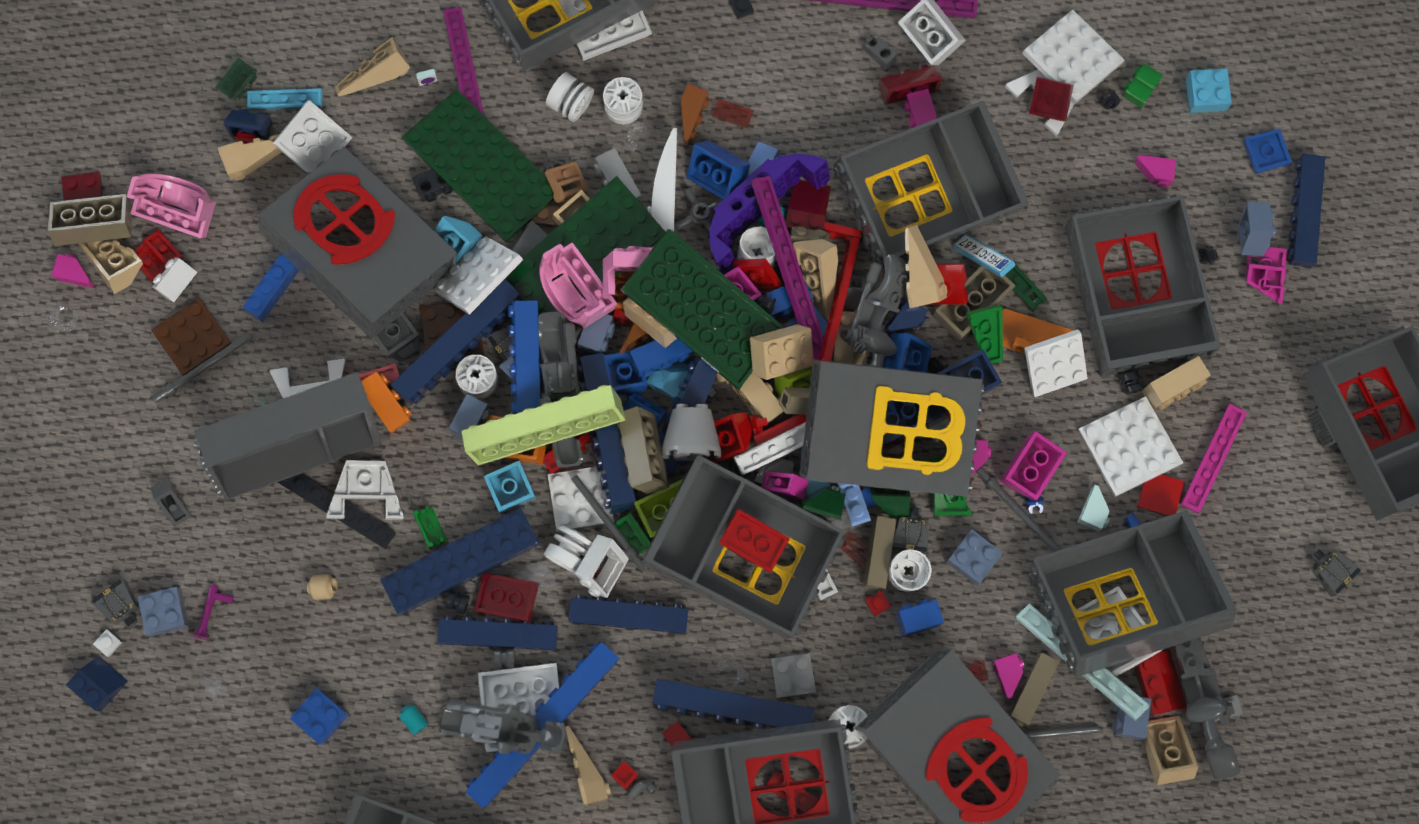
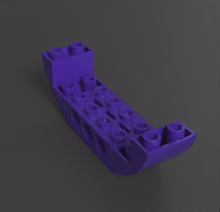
M791 154L773 160L767 159L714 208L715 215L710 228V246L719 272L725 275L734 269L732 264L735 259L729 247L737 236H741L751 223H755L762 214L751 181L755 178L770 176L777 199L782 198L792 185H796L800 181L801 177L818 190L830 180L826 159L807 154Z

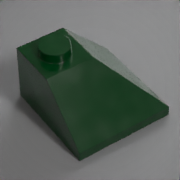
M835 485L830 487L824 486L806 496L804 500H800V504L804 510L841 520L846 494L841 491V487Z
M870 487L871 499L888 515L895 517L909 516L910 491Z

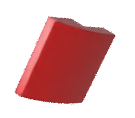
M159 230L145 238L143 244L133 250L143 262L140 271L152 284L155 277L166 270L165 265L171 258L177 257L181 260L183 258Z
M936 263L947 287V298L931 304H966L969 300L965 287L967 275L964 263Z

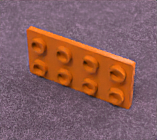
M1008 309L1002 310L1003 347L1025 354V347L1074 331Z

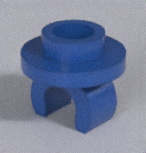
M1040 496L1037 501L1028 497L1025 498V503L1028 504L1027 510L1030 514H1032L1034 506H1038L1039 512L1043 511L1042 503H1044V497Z

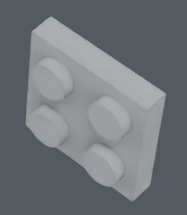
M810 653L771 659L777 698L816 693Z

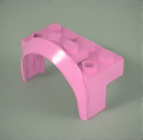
M148 173L132 177L127 194L128 198L134 199L131 210L132 215L198 238H206L216 201L211 200L207 191L201 186L174 176ZM163 185V189H162L161 196H160V199H159V198H158V195H159V192H160V188H161V186ZM163 203L170 204V205H173V206L182 208V209L187 210V211H189V212H185V211H183V210H180V209H177V208H174V207L165 205V204H163Z
M573 243L564 248L559 244L543 254L539 266L543 289L554 308L558 312L563 313L567 320L581 324L583 328H586L616 308L617 302L611 295L608 299L603 298V283ZM561 273H563L562 276H560V277L557 278L556 280L552 281L553 278H555L556 276H558V275H560ZM569 277L572 279V281L575 283V285H576V286L578 287V289L581 291V293H582L583 296L586 298V300L579 294V292H578V291L576 290V288L573 286V284H572V282L570 281Z
M630 246L626 249L617 248L603 259V298L608 299L610 295H615V271L635 272L653 247Z

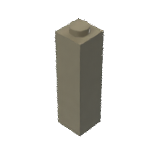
M783 387L779 401L783 411L786 414L807 415L810 388Z
M879 514V516L874 517L872 520L863 587L879 590L886 589L896 519H892L891 515Z
M1044 653L1038 654L1009 714L1019 727L1030 724L1058 666L1059 661Z

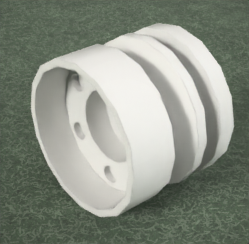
M565 72L552 86L546 99V106L556 112L563 108L562 116L568 117V120L571 122H575L589 106L594 89L589 86L586 87V84L583 82L577 85L578 79Z
M626 77L615 78L610 81L604 88L603 93L604 109L608 118L622 125L630 124L638 119L642 112L643 99L641 88L637 82Z
M764 227L747 229L741 236L736 259L766 258L774 269L776 256L767 229Z
M470 355L459 362L456 368V380L465 396L468 394L478 400H484L496 391L498 375L493 363L487 357ZM475 372L479 374L478 379L473 375Z
M559 526L558 531L564 537L555 534L554 538L560 543L559 546L550 543L543 555L559 566L575 573L582 562L579 556L586 555L588 551L584 547L589 549L592 542L585 535L572 528Z
M910 549L899 552L890 560L888 580L893 587L900 591L910 592L918 590L925 586L930 579L932 571L930 561L923 553L917 550ZM904 567H911L910 572L912 575H904Z
M847 705L840 707L832 713L829 720L840 719L841 724H845V726L847 721L849 724H854L853 732H850L849 729L846 730L847 741H844V744H848L849 749L857 747L865 741L854 729L867 717V714L857 706Z

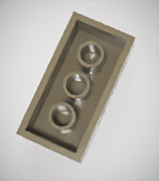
M127 194L50 202L48 233L54 246L131 237L132 207Z
M981 266L965 283L969 301L966 304H941L935 310L933 317L960 343L972 331L966 312L999 305L1013 291L1015 285L1005 275L1000 277Z
M638 406L624 411L625 421L619 422L617 425L621 431V445L625 452L624 462L628 468V482L630 486L647 494L669 488L655 414Z

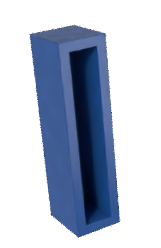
M281 253L244 304L243 309L263 323L299 270Z

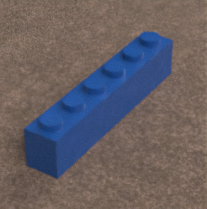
M512 301L511 305L508 306V315L512 321V325H509V336L512 337V344L509 345V354L513 356V364H510V375L513 376L510 392L511 395H514V403H511V414H518L525 409L539 407L538 301Z

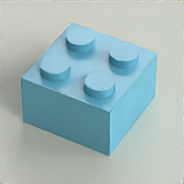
M1212 69L1189 72L1186 77L1190 113L1227 111L1232 104L1228 70Z
M520 461L484 476L497 509L501 514L537 498Z

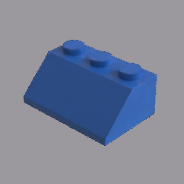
M711 141L694 144L686 178L724 200L747 179L750 163Z

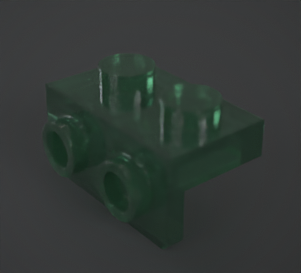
M237 58L215 88L232 101L236 98L240 100L246 93V90H244L246 85H252L256 80L257 76L255 74L258 70L252 69L240 58Z

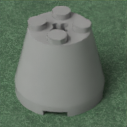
M677 404L676 409L672 410L662 447V458L669 459V456H674V459L677 461H693L697 455L705 459H709V456H713V459L721 458V448L712 411L708 409V405L697 404L696 407H688L687 404Z

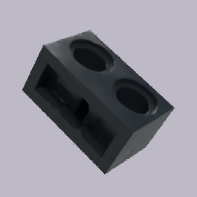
M432 169L412 177L422 202L427 201L429 203L436 200L440 194L444 193V195L453 192L448 184L439 183L441 178ZM426 185L431 186V189L428 191L422 190Z

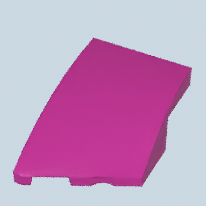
M1274 247L1266 249L1264 256H1257L1261 258L1258 265L1251 264L1252 255H1247L1246 283L1278 304H1283L1287 249Z

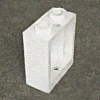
M597 534L575 575L580 579V584L589 589L588 592L591 595L607 598L629 558L613 539ZM605 555H607L608 560L595 581L593 576Z

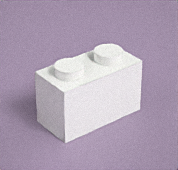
M177 257L171 258L166 263V270L155 277L153 280L154 285L152 286L153 289L171 302H175L197 273V271Z

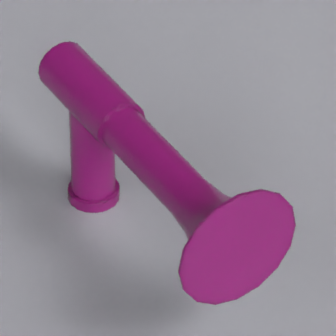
M210 585L199 628L190 636L210 641L211 639L207 636V625L215 600L232 604L234 595L217 593L218 586Z

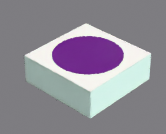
M434 69L416 74L420 86L438 81Z

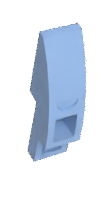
M838 483V486L842 488L841 491L846 494L844 504L852 527L871 521L859 485Z

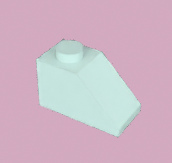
M1094 485L1090 490L1078 523L1100 531L1106 528L1110 518L1107 517L1109 509L1099 486Z

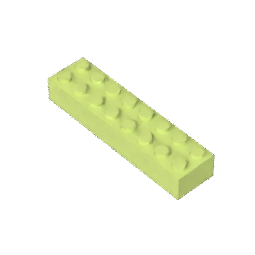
M602 385L595 390L583 391L573 397H563L560 401L544 403L540 407L528 408L518 414H508L504 418L489 420L479 426L473 425L461 432L465 452L477 465H481L625 421V415L621 399L612 386Z

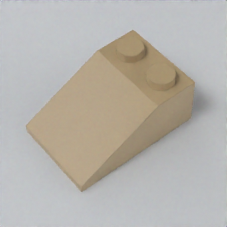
M1174 716L1148 721L1147 736L1144 742L1156 785L1195 779L1198 764L1180 717Z

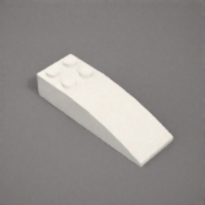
M677 128L672 129L664 147L654 181L652 206H648V212L665 231L671 229L673 232Z

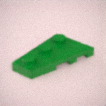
M995 305L966 312L979 351L984 349L991 363L1003 361L1002 306Z
M932 458L931 462H939L943 458ZM932 493L933 516H972V512L968 508L965 496Z

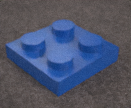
M1280 128L1247 137L1243 140L1255 174L1288 166L1292 163Z

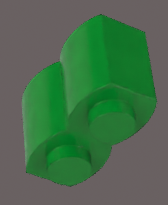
M1145 63L1142 68L1137 67L1132 75L1135 77L1132 82L1128 81L1123 88L1125 91L1123 97L1140 108L1143 107L1163 77V74Z

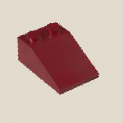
M799 181L796 185H793L786 219L789 234H791L792 227L823 230L831 186H821L816 190L805 181Z

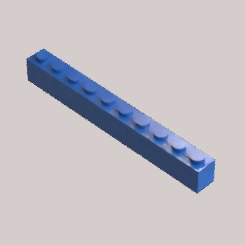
M806 284V287H807V290H808V293H809V296H810V299H811V302H812L813 296H812V294H811V292H810V290H809V288H808V286H807V284ZM786 286L766 293L767 298L772 301L774 298L776 299L774 311L769 314L775 320L782 316L786 318L793 314L794 311ZM679 339L674 340L666 348L655 340L630 351L629 358L638 377H648L654 374L655 370L660 368L664 370L672 366L674 362L686 361L695 353Z
M602 642L599 645L595 643L588 651L590 655L586 659L582 658L575 665L577 668L573 674L568 673L561 681L564 684L559 689L554 688L548 695L550 699L545 704L542 702L535 709L539 730L546 729L545 724L547 721L563 723L620 660ZM536 742L533 750L528 754L518 753L513 750L510 751V755L496 752L494 755L496 759L491 764L486 763L480 770L482 774L477 779L473 778L466 785L468 788L466 793L485 809L537 752L542 743Z

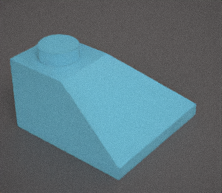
M443 216L434 230L457 252L455 265L463 259L467 252H470L483 236L470 223L448 216Z
M677 361L672 363V366L662 370L660 368L655 370V373L649 376L647 384L655 392L674 399L680 391L679 384L681 380L685 379L688 373L686 371L688 364Z

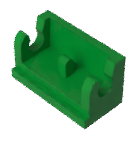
M426 506L424 510L413 512L430 550L448 542L433 507Z
M631 512L614 523L629 544L636 548L639 552L638 555L647 551L650 542Z

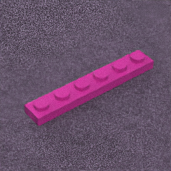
M1232 404L1227 405L1182 500L1181 506L1197 514L1200 513L1245 418L1246 411Z

